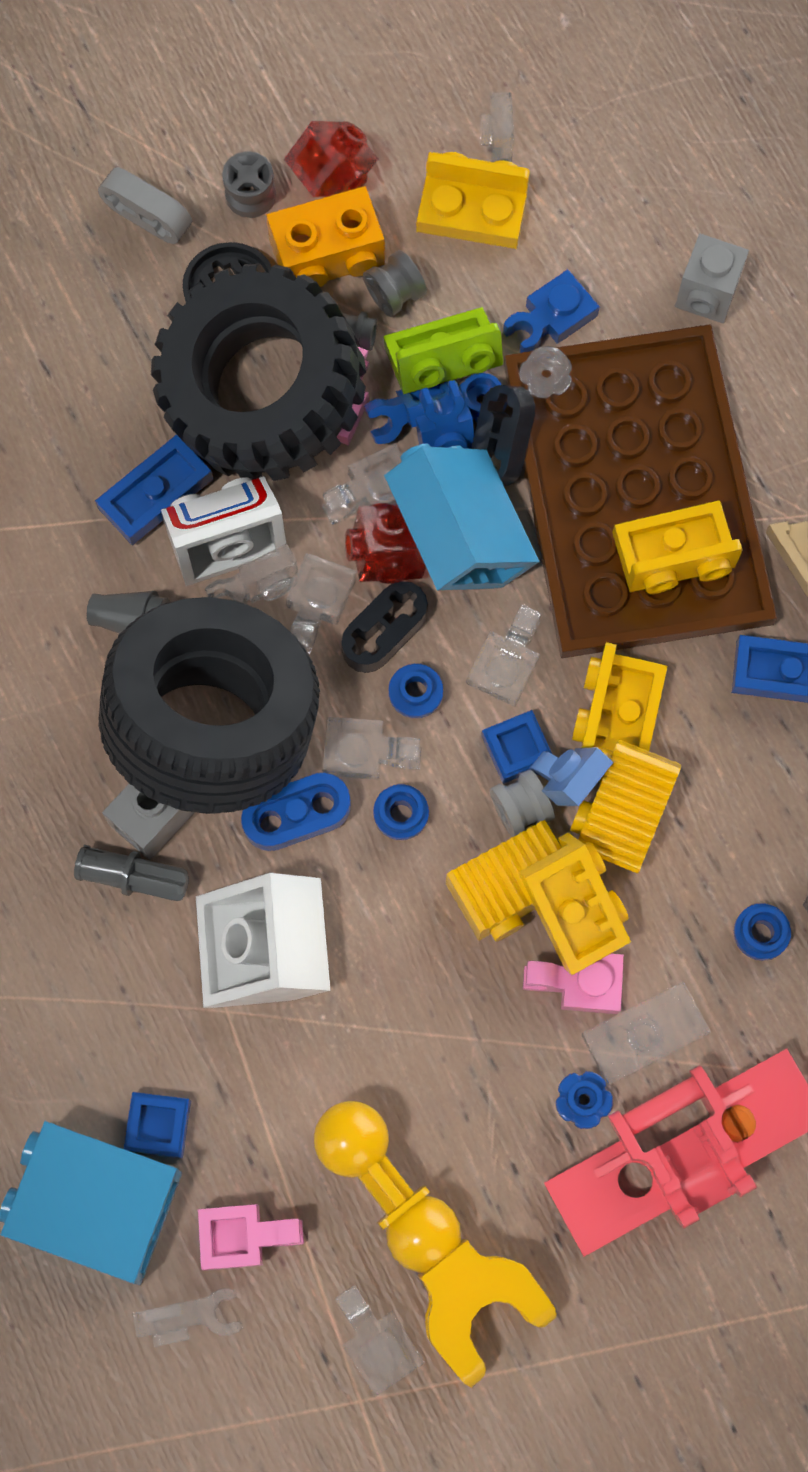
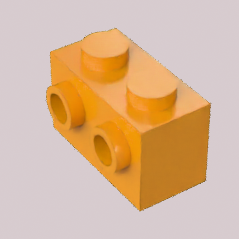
M366 186L266 214L269 241L277 265L291 268L296 278L298 275L305 274L316 281L319 287H322L327 281L347 275L353 277L363 276V273L373 266L385 265V239Z

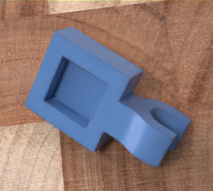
M598 747L569 749L559 758L543 751L529 769L536 775H540L549 781L542 792L557 806H579L610 768L613 761Z

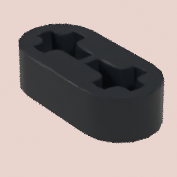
M497 385L492 387L483 398L471 449L487 450L490 458L495 454V457L501 460V466L499 470H497L495 465L494 467L503 485L508 486L519 478L523 469L536 406L532 395L525 388ZM505 402L510 407H513L512 417L503 412Z
M394 582L386 587L347 626L342 635L341 646L343 658L349 667L363 673L377 671L421 629L426 621L428 606L426 594L423 590L412 582ZM396 599L402 604L409 599L414 601V616L409 617L407 614L402 613L391 624L387 622L394 613L392 601ZM380 630L382 633L375 641L377 653L372 655L370 652L364 651L357 655L355 653L357 650L355 639L360 637L367 641Z

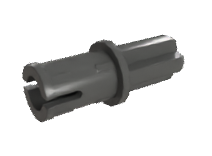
M86 844L80 848L74 868L76 880H85L120 888L121 893L126 896H130L134 891L180 901L184 898L189 884L188 871L184 868L141 859V854L136 851L131 852L128 856L93 848Z

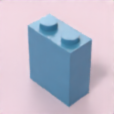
M420 444L405 451L400 457L401 463L384 475L437 591L502 588L540 562L487 450L463 449L460 445L445 448Z
M44 1121L40 1133L33 1131L24 1146L20 1164L27 1167L19 1188L11 1187L1 1205L0 1222L5 1224L0 1235L127 1282L141 1285L182 1172L172 1166Z

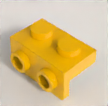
M720 500L616 524L612 532L630 592L646 589L647 593L656 594L670 590L678 585V581L699 576L701 581H712L728 575L732 568L736 567L743 551L740 540H732Z
M606 642L602 657L596 658L591 656L583 689L594 692L590 710L583 708L578 710L572 740L582 742L581 748L598 747L601 751L605 748L613 752L618 740H622L649 751L668 666L615 654L617 645Z

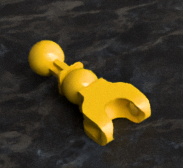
M357 1101L338 1103L325 1111L317 1122L314 1131L316 1154L321 1163L332 1173L342 1177H358L386 1215L377 1224L381 1229L386 1228L387 1245L393 1258L404 1268L420 1273L417 1277L428 1291L429 1303L425 1313L426 1336L459 1379L472 1388L483 1379L486 1372L485 1363L478 1355L470 1338L472 1320L482 1307L495 1301L509 1303L527 1322L538 1328L546 1327L556 1319L555 1307L523 1264L500 1256L484 1257L480 1255L468 1240H461L460 1223L453 1209L440 1199L426 1196L430 1192L426 1186H421L415 1192L410 1188L386 1156L389 1144L388 1129L383 1118L374 1108Z

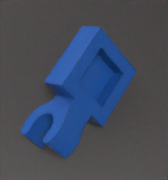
M448 382L428 388L433 400L442 399L449 393ZM402 390L396 391L397 397L386 400L375 399L364 405L365 412L369 418H376L380 415L388 416V421L383 427L370 431L371 437L376 444H386L395 440L406 423H409L412 428L416 427L415 417L425 415L419 399L421 390L404 395Z

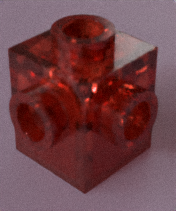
M311 121L283 160L313 197H328L363 187L367 182L368 172L379 158L366 144L367 137L364 132L353 123L348 121Z
M376 503L371 506L358 507L353 529H347L345 533V551L348 561H355L359 582L379 581L384 584H393L402 580L422 579L426 565L398 505Z

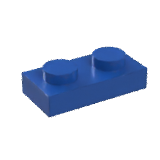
M176 434L97 498L95 502L99 511L131 545H134L164 520L161 513L162 509L171 507V504L180 497L196 494L212 481V471Z
M739 635L736 641L731 693L808 703V643Z

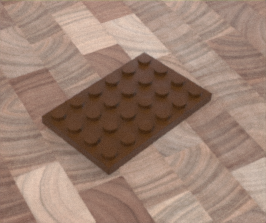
M708 324L505 355L504 369L508 386H519L528 390L536 406L535 418L523 467L561 659L601 653L606 642L616 644V650L773 626L777 620V615L712 325ZM720 500L732 540L739 539L743 550L736 567L732 568L728 575L712 581H701L698 576L678 581L677 586L661 593L649 594L646 592V589L630 592L612 533L614 525Z

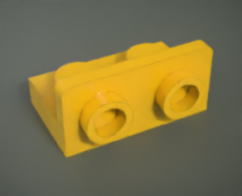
M429 152L426 162V179L416 221V232L517 249L528 193L530 170L518 167L516 164L504 160L488 162L467 158L465 155L457 152H445L443 154Z
M566 833L558 838L561 849L521 870L518 874L564 969L571 975H574L629 944L631 940L623 925L625 921L629 920L628 913L618 895L613 890L607 892L600 877L601 874L606 872V867L597 849L591 842L584 844L570 833Z

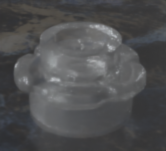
M543 346L535 349L528 356L527 361L522 363L520 378L524 384L529 386L528 390L531 394L539 398H548L554 393L560 395L569 388L572 381L571 376H569L572 365L561 350L551 346ZM544 370H548L551 372V376L546 378L541 373Z

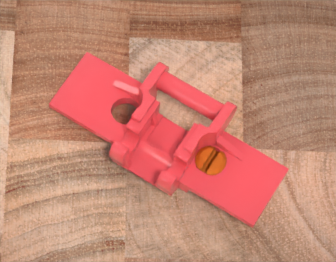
M788 1049L779 1052L716 1088L704 1069L699 1065L690 1070L691 1077L623 1115L616 1111L608 1116L620 1141L544 1183L583 1257L669 1209L679 1225L685 1229L699 1221L698 1214L735 1193L742 1197L757 1188L750 1174L746 1173L744 1168L808 1133V1083ZM701 1099L710 1118L648 1152L641 1150L634 1135ZM631 1163L645 1166L652 1177V1186L649 1192L639 1198L629 1197L624 1194L618 1184V1175L621 1169Z

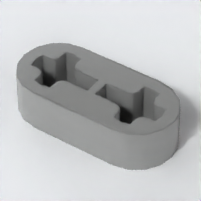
M113 168L98 187L101 199L112 210L167 243H178L192 224L191 215L178 201L122 168Z

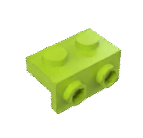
M483 307L383 336L385 351L403 395L427 387L431 388L468 375L482 373L503 365L501 331L497 323L490 324Z

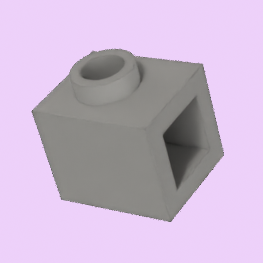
M699 233L681 281L675 307L724 324L749 250Z
M130 784L102 812L109 826L149 861L195 813L181 811L152 800Z

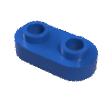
M316 773L290 782L286 787L282 788V791L272 795L267 801L243 810L241 822L245 836L255 847L265 851H275L339 828L349 816L351 808L349 790L341 779L328 773ZM318 798H329L334 804L332 809L327 813L316 812L313 809V803ZM267 816H276L281 820V825L274 832H266L260 827L262 820Z

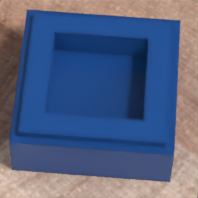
M533 710L483 729L481 732L482 739L503 784L517 779L521 773L529 770L543 751L552 754Z
M132 1092L124 1150L139 1154L183 1159L191 1100Z

